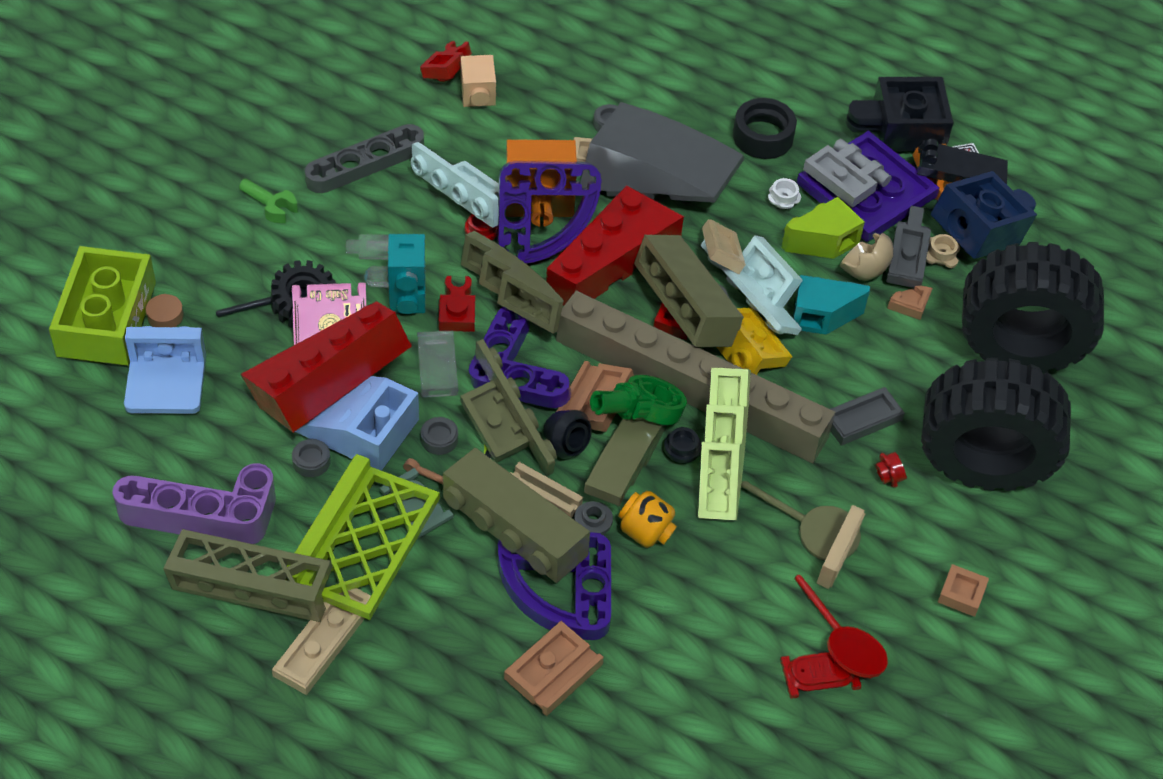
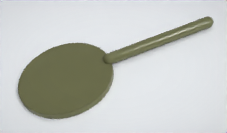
M742 481V488L801 522L800 538L804 547L813 556L826 560L848 512L835 506H819L803 515L749 482ZM860 530L850 548V551L846 559L849 558L857 550L861 539Z

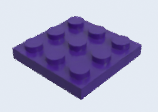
M869 130L848 143H854L862 150L861 154L869 160H876L882 164L884 171L892 177L885 187L877 183L876 191L853 208L844 202L865 221L861 238L866 242L874 238V233L881 234L907 217L911 206L922 207L937 197L939 187L926 176L918 175L915 167ZM802 171L798 174L796 183L819 203H827L838 197L807 172Z

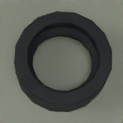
M751 99L743 103L736 112L733 128L734 142L742 152L752 157L761 159L777 158L786 154L793 145L797 125L796 116L786 104L776 99ZM759 121L769 122L778 126L783 132L775 135H763L752 131L747 125Z

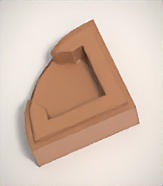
M915 286L914 289L898 291L891 297L887 309L921 320L932 288Z

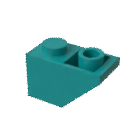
M800 275L803 281L797 288L793 319L802 328L801 331L827 335L864 314L870 286Z

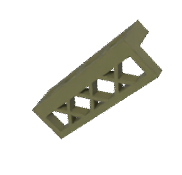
M182 529L163 569L172 590L321 622L326 610L321 594L333 567L329 560ZM188 544L203 546L207 551V554L194 560L182 558ZM231 553L240 554L244 559V562L231 568L222 567L217 561ZM272 561L279 563L282 569L269 576L257 574L255 567ZM305 569L318 571L312 586L296 583L292 576Z

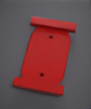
M829 652L799 656L791 662L789 656H783L780 659L790 699L799 697L798 689L813 691L843 687L850 683L853 690H859L862 687L859 676L851 674L839 666Z

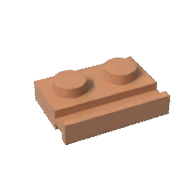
M584 361L570 386V400L562 407H558L557 411L580 410L588 416L593 430L606 432L616 413L596 415V411L593 412L591 410L590 397L594 391H614L616 384L627 383L629 378L634 376L633 370L631 368L601 363L598 366H592L589 361Z
M560 621L504 671V679L533 705L537 704L542 709V713L548 716L603 665L604 657L600 653L597 655L593 652L586 641Z

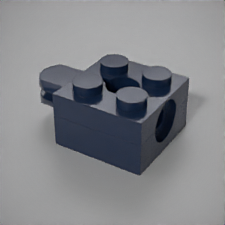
M994 171L946 184L931 216L963 247L967 254L973 259H977L997 249L1000 251L1005 250L1007 245L1016 243L1020 245L1037 214L1034 212L1036 207L1035 199L1029 193L1021 189L1012 190Z

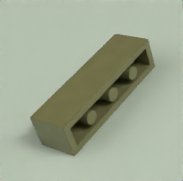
M644 235L634 264L695 347H732L744 317L681 235Z
M477 448L471 450L443 473V498L447 504L455 510L459 509L470 517L479 529L488 531L498 538L507 550L513 553L516 552L527 560L539 574H545L558 583L588 556L590 531Z

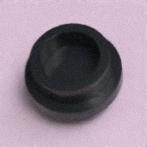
M679 427L667 435L664 442V451L675 462L689 463L698 458L702 445L695 431L687 427Z

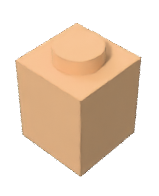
M493 55L461 56L463 107L496 106V76Z

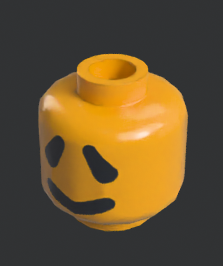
M645 491L641 495L635 492L618 515L622 519L620 524L621 530L645 548L654 546L657 541L664 545L677 528L672 523L675 516L673 506L651 491Z

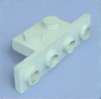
M416 142L411 145V167L416 175L426 180L437 190H440L490 227L498 226L499 183L466 161L451 165L421 143Z
M754 235L742 252L746 265L740 274L712 261L708 255V260L725 272L727 281L736 289L741 290L747 297V304L766 318L765 323L772 331L777 334L789 333L798 335L802 328L783 307L803 280L763 237ZM704 239L701 247L708 253Z

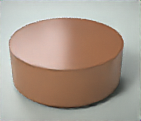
M170 294L157 295L150 299L146 305L147 319L153 327H176L183 320L182 303L176 296Z

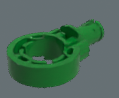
M649 375L632 376L627 383L616 384L614 391L598 390L594 391L590 397V407L593 412L596 411V415L618 413L623 419H631L632 417L633 419H645L662 425H672L679 422L687 404V398L680 389L663 379Z

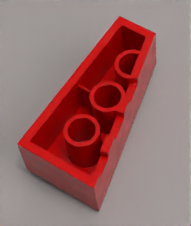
M626 185L547 267L546 282L564 300L563 306L575 291L595 299L606 292L609 285L618 279L623 281L633 275V270L637 268L634 262L644 235H681L684 216Z
M376 301L241 373V376L259 408L294 433L411 348L412 345L396 313Z

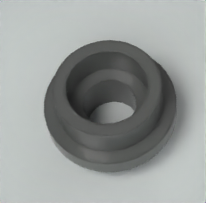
M590 501L583 503L577 508L574 520L590 532L604 535L612 526L613 514L605 504ZM589 516H596L599 519H590Z

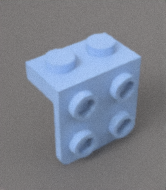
M187 326L127 327L125 341L130 365L124 399L125 410L128 413H197L201 407L206 363L202 328Z

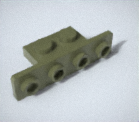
M484 339L477 341L475 356L490 382L461 395L460 402L496 463L529 447L545 476L553 474L557 454L552 443L548 439L543 440L537 431L539 424L533 411L530 408L524 409L518 399L521 397L519 388L513 378L507 379L501 370V367H503L502 360L494 347L488 348Z

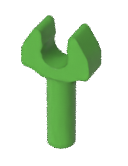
M247 178L241 181L239 185L241 191L266 205L264 208L265 218L270 222L286 223V214L281 207L298 213L297 200L289 190L273 195Z

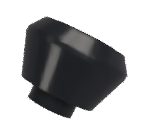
M562 410L553 413L546 420L543 430L544 439H548L552 443L557 456L562 459H570L581 454L588 446L592 434L590 420L580 410Z

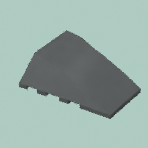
M621 102L590 142L585 162L591 163L598 169L601 174L600 191H606L607 196L616 197L627 185L651 199H654L656 194L670 195V200L715 202L744 161V156L714 138L680 122ZM586 169L583 170L580 183L582 188H587L588 182L594 181V177L590 176Z

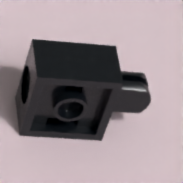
M879 77L874 99L853 100L849 105L846 125L852 132H867L868 130L870 132H878L879 139L893 151H915L923 140L926 141L928 139H935L938 141V144L948 145L954 124L943 77Z

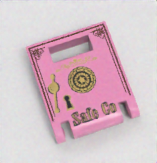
M351 283L307 285V297L301 298L300 285H292L294 345L367 306L366 283H358L357 292L359 296H352Z

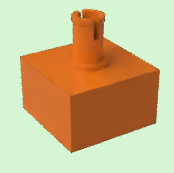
M507 140L506 164L512 161L577 162L576 141ZM517 168L512 169V174L506 175V180L511 182L512 187H517L518 182L521 180H530L529 188H536L534 181L536 168L529 169L531 176L520 175ZM551 168L543 171L540 177L541 184L547 188L555 187L560 180L559 172ZM569 168L564 169L567 179L564 188H571L569 181H576L577 176H570L571 169ZM531 195V222L540 227V217H543V226L550 225L553 222V217H573L575 195ZM512 203L506 207V217L524 216L522 205Z

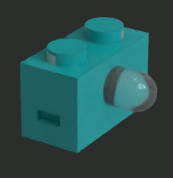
M389 234L388 266H371L365 271L364 280L367 285L371 287H389L390 309L395 313H425V234Z

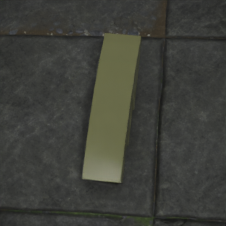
M476 231L466 234L461 265L480 275L479 284L498 294V304L553 334L557 332L564 300L526 263L502 246Z
M632 417L631 419H623L588 477L584 493L620 506L630 485H634L643 466H647L667 425L656 424L645 419H633Z

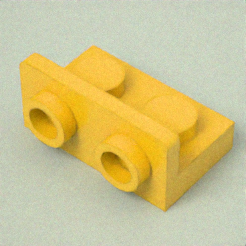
M737 308L744 318L732 347H717L724 358L738 367L751 370V373L756 375L760 369L786 367L793 356L766 325L758 312L753 308Z

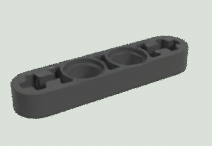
M406 124L316 159L305 167L306 186L312 192L325 193L412 158L411 145L413 143L419 142L424 145V132L416 125ZM384 149L388 151V154L376 156L372 154V151ZM346 161H355L359 163V165L354 168H346L342 166V164Z

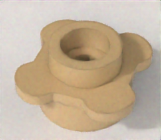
M946 234L930 237L926 262L929 264L935 263L940 266L945 265L948 268L956 267L958 264L956 253L960 251L959 243L952 236Z

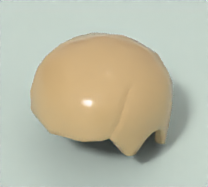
M874 233V244H867L863 241L859 242L841 261L840 267L854 278L862 281H869L880 276L891 264L893 257V242L886 234L881 233L879 235Z

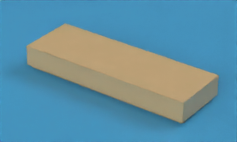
M358 588L348 590L352 600L365 605L371 595ZM324 602L326 610L321 622L313 620L308 622L273 667V677L307 696L365 618Z

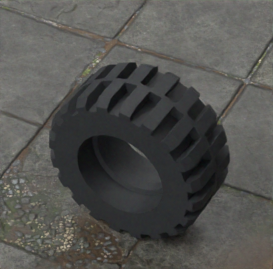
M1028 242L1024 246H1018V243L1007 245L1006 250L1003 251L997 249L987 255V260L982 258L974 265L973 270L968 273L965 279L962 308L963 335L968 341V345L976 354L980 353L979 356L985 361L987 358L997 357L998 361L1020 360L1022 365L1028 366L1032 364L1039 367L1042 373H1047L1049 369L1054 368L1057 371L1065 369L1069 366V363L1073 362L1076 364L1083 360L1086 354H1090L1098 345V341L1102 338L1104 331V287L1102 286L1101 276L1087 259H1080V255L1069 248L1064 251L1057 244L1049 243L1048 246L1039 245V242ZM1040 306L1049 309L1044 311H1023L1015 308Z
M998 357L987 358L986 361L978 362L977 359L969 360L961 367L955 365L945 371V374L939 375L932 382V386L928 388L924 404L921 436L922 449L937 471H943L947 478L952 481L960 480L963 485L968 487L980 486L983 487V490L994 491V488H1004L1005 491H1011L1019 486H1024V488L1035 486L1038 480L1044 482L1054 472H1057L1069 455L1071 402L1063 386L1060 383L1058 384V381L1048 372L1043 374L1042 370L1035 365H1022L1020 360L1015 359L998 361Z

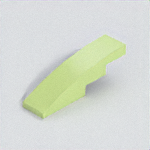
M711 368L710 402L706 408L705 442H702L698 518L737 520L748 420L751 374L749 369Z

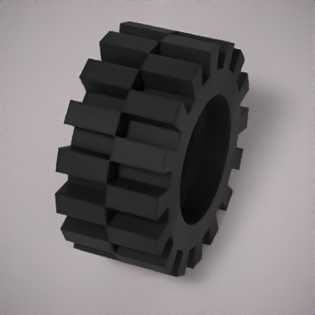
M297 260L294 261V268H291L289 263L283 266V272L278 270L275 273V280L272 279L271 305L274 314L279 313V320L282 323L289 319L288 326L293 328V300L290 297L292 285L307 287V285L336 284L335 280H332V273L329 270L324 273L323 265L318 264L316 268H313V261L307 260L306 266H301V261Z

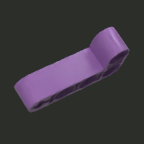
M260 463L247 465L240 471L233 492L140 476L121 478L114 485L112 492L119 519L126 525L180 534L181 530L185 529L250 544H256L263 539L276 502L272 471L266 465Z

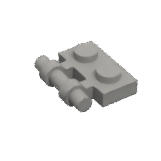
M843 139L837 140L833 148L827 145L806 159L803 168L805 172L852 208L876 191L877 183L885 187L892 178L891 175L884 171L882 164L876 160H869L861 154L862 150L854 143L848 144Z

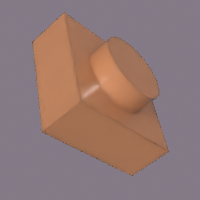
M952 564L938 603L975 617L989 578Z

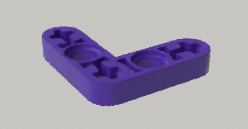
M502 307L492 321L484 341L488 348H492V346L499 343L509 345L506 350L498 352L503 364L501 370L507 379L510 377L513 380L518 377L529 379L527 384L518 387L521 397L518 399L522 402L548 408H558L567 404L571 398L569 379L564 373L514 361L529 332L530 323L529 320ZM507 323H508V324H511V326H510V332H508V325H507ZM474 356L469 366V374L472 386L476 389L490 382L476 356Z

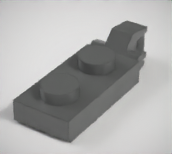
M911 206L907 223L897 222L893 240V257L888 269L887 283L912 288L922 285L931 234L929 227L921 226L924 208Z

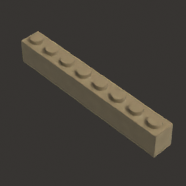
M578 291L574 292L561 311L556 337L557 342L603 364L631 368L634 376L649 375L663 379L684 393L687 398V404L706 412L707 404L709 405L711 368L743 369ZM751 373L747 433L813 464L829 438L835 411Z

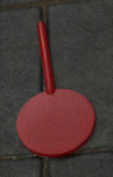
M796 575V582L833 628L827 640V647L835 662L849 673L859 677L874 678L881 675L888 665V657L880 642L861 629L849 626L841 627L801 575Z

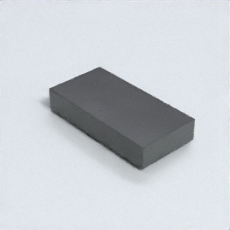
M883 387L831 408L830 410L835 411L831 432L842 446L903 421L905 412L887 388Z

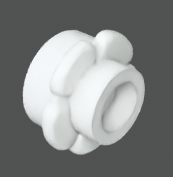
M778 179L769 189L768 199L771 204L779 209L793 208L794 204H798L801 200L799 186L791 179Z

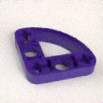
M512 161L505 164L499 174L498 245L504 248L505 245L511 243V232L507 231L504 233V227L510 229L525 227L524 233L517 231V241L519 245L524 246L523 249L517 250L515 255L524 263L548 258L570 245L586 228L597 207L601 190V174L598 169L587 162ZM517 168L520 175L531 176L529 169L536 168L534 173L536 188H529L530 180H521L518 182L517 187H512L511 182L505 180L506 175H511L512 169ZM546 169H555L560 174L559 183L552 188L544 187L540 181L541 174ZM564 169H571L570 176H581L583 170L587 169L589 175L594 177V181L588 182L587 188H582L581 183L578 181H569L571 188H564L567 180ZM531 195L583 196L577 211L564 228L547 240L530 245ZM512 203H518L524 208V216L518 222L507 220L504 214L506 207Z
M590 532L589 548H596L598 553L596 566H589V553L582 562L570 571L575 572V614L561 610L540 598L527 585L519 570H534L530 563L519 554H511L499 540L498 568L501 580L516 606L540 626L551 630L562 621L583 640L601 639L609 632L611 623L610 541L600 533ZM587 579H597L602 582L604 588L599 592L593 593L585 590L582 584ZM590 605H597V625L589 624Z

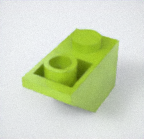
M836 197L827 203H820L812 211L801 217L791 219L785 226L781 248L785 252L834 259L854 248L860 242L865 221L839 197Z

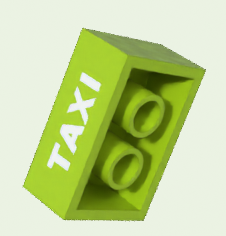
M79 246L49 327L56 357L129 366L130 359L125 341L126 328L142 326L146 314V305L151 299L156 284L150 254Z

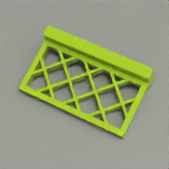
M355 454L295 551L296 554L327 560L329 557L333 567L331 571H334L339 584L323 589L321 594L323 601L371 620L439 502L440 492L370 466L369 458ZM377 482L388 486L392 494L371 499L369 490L373 483ZM412 497L426 501L422 508L406 513L402 500ZM396 503L401 515L380 521L376 509ZM370 511L374 523L354 529L351 523L353 516ZM405 524L408 531L406 537L389 543L384 530ZM378 532L383 545L362 551L357 538ZM352 540L357 553L335 559L333 554L335 546ZM387 554L390 560L388 568L371 573L366 560ZM361 562L365 575L344 582L339 569ZM305 569L292 577L296 583L312 586L318 571ZM370 585L372 595L366 605L350 598L348 590Z

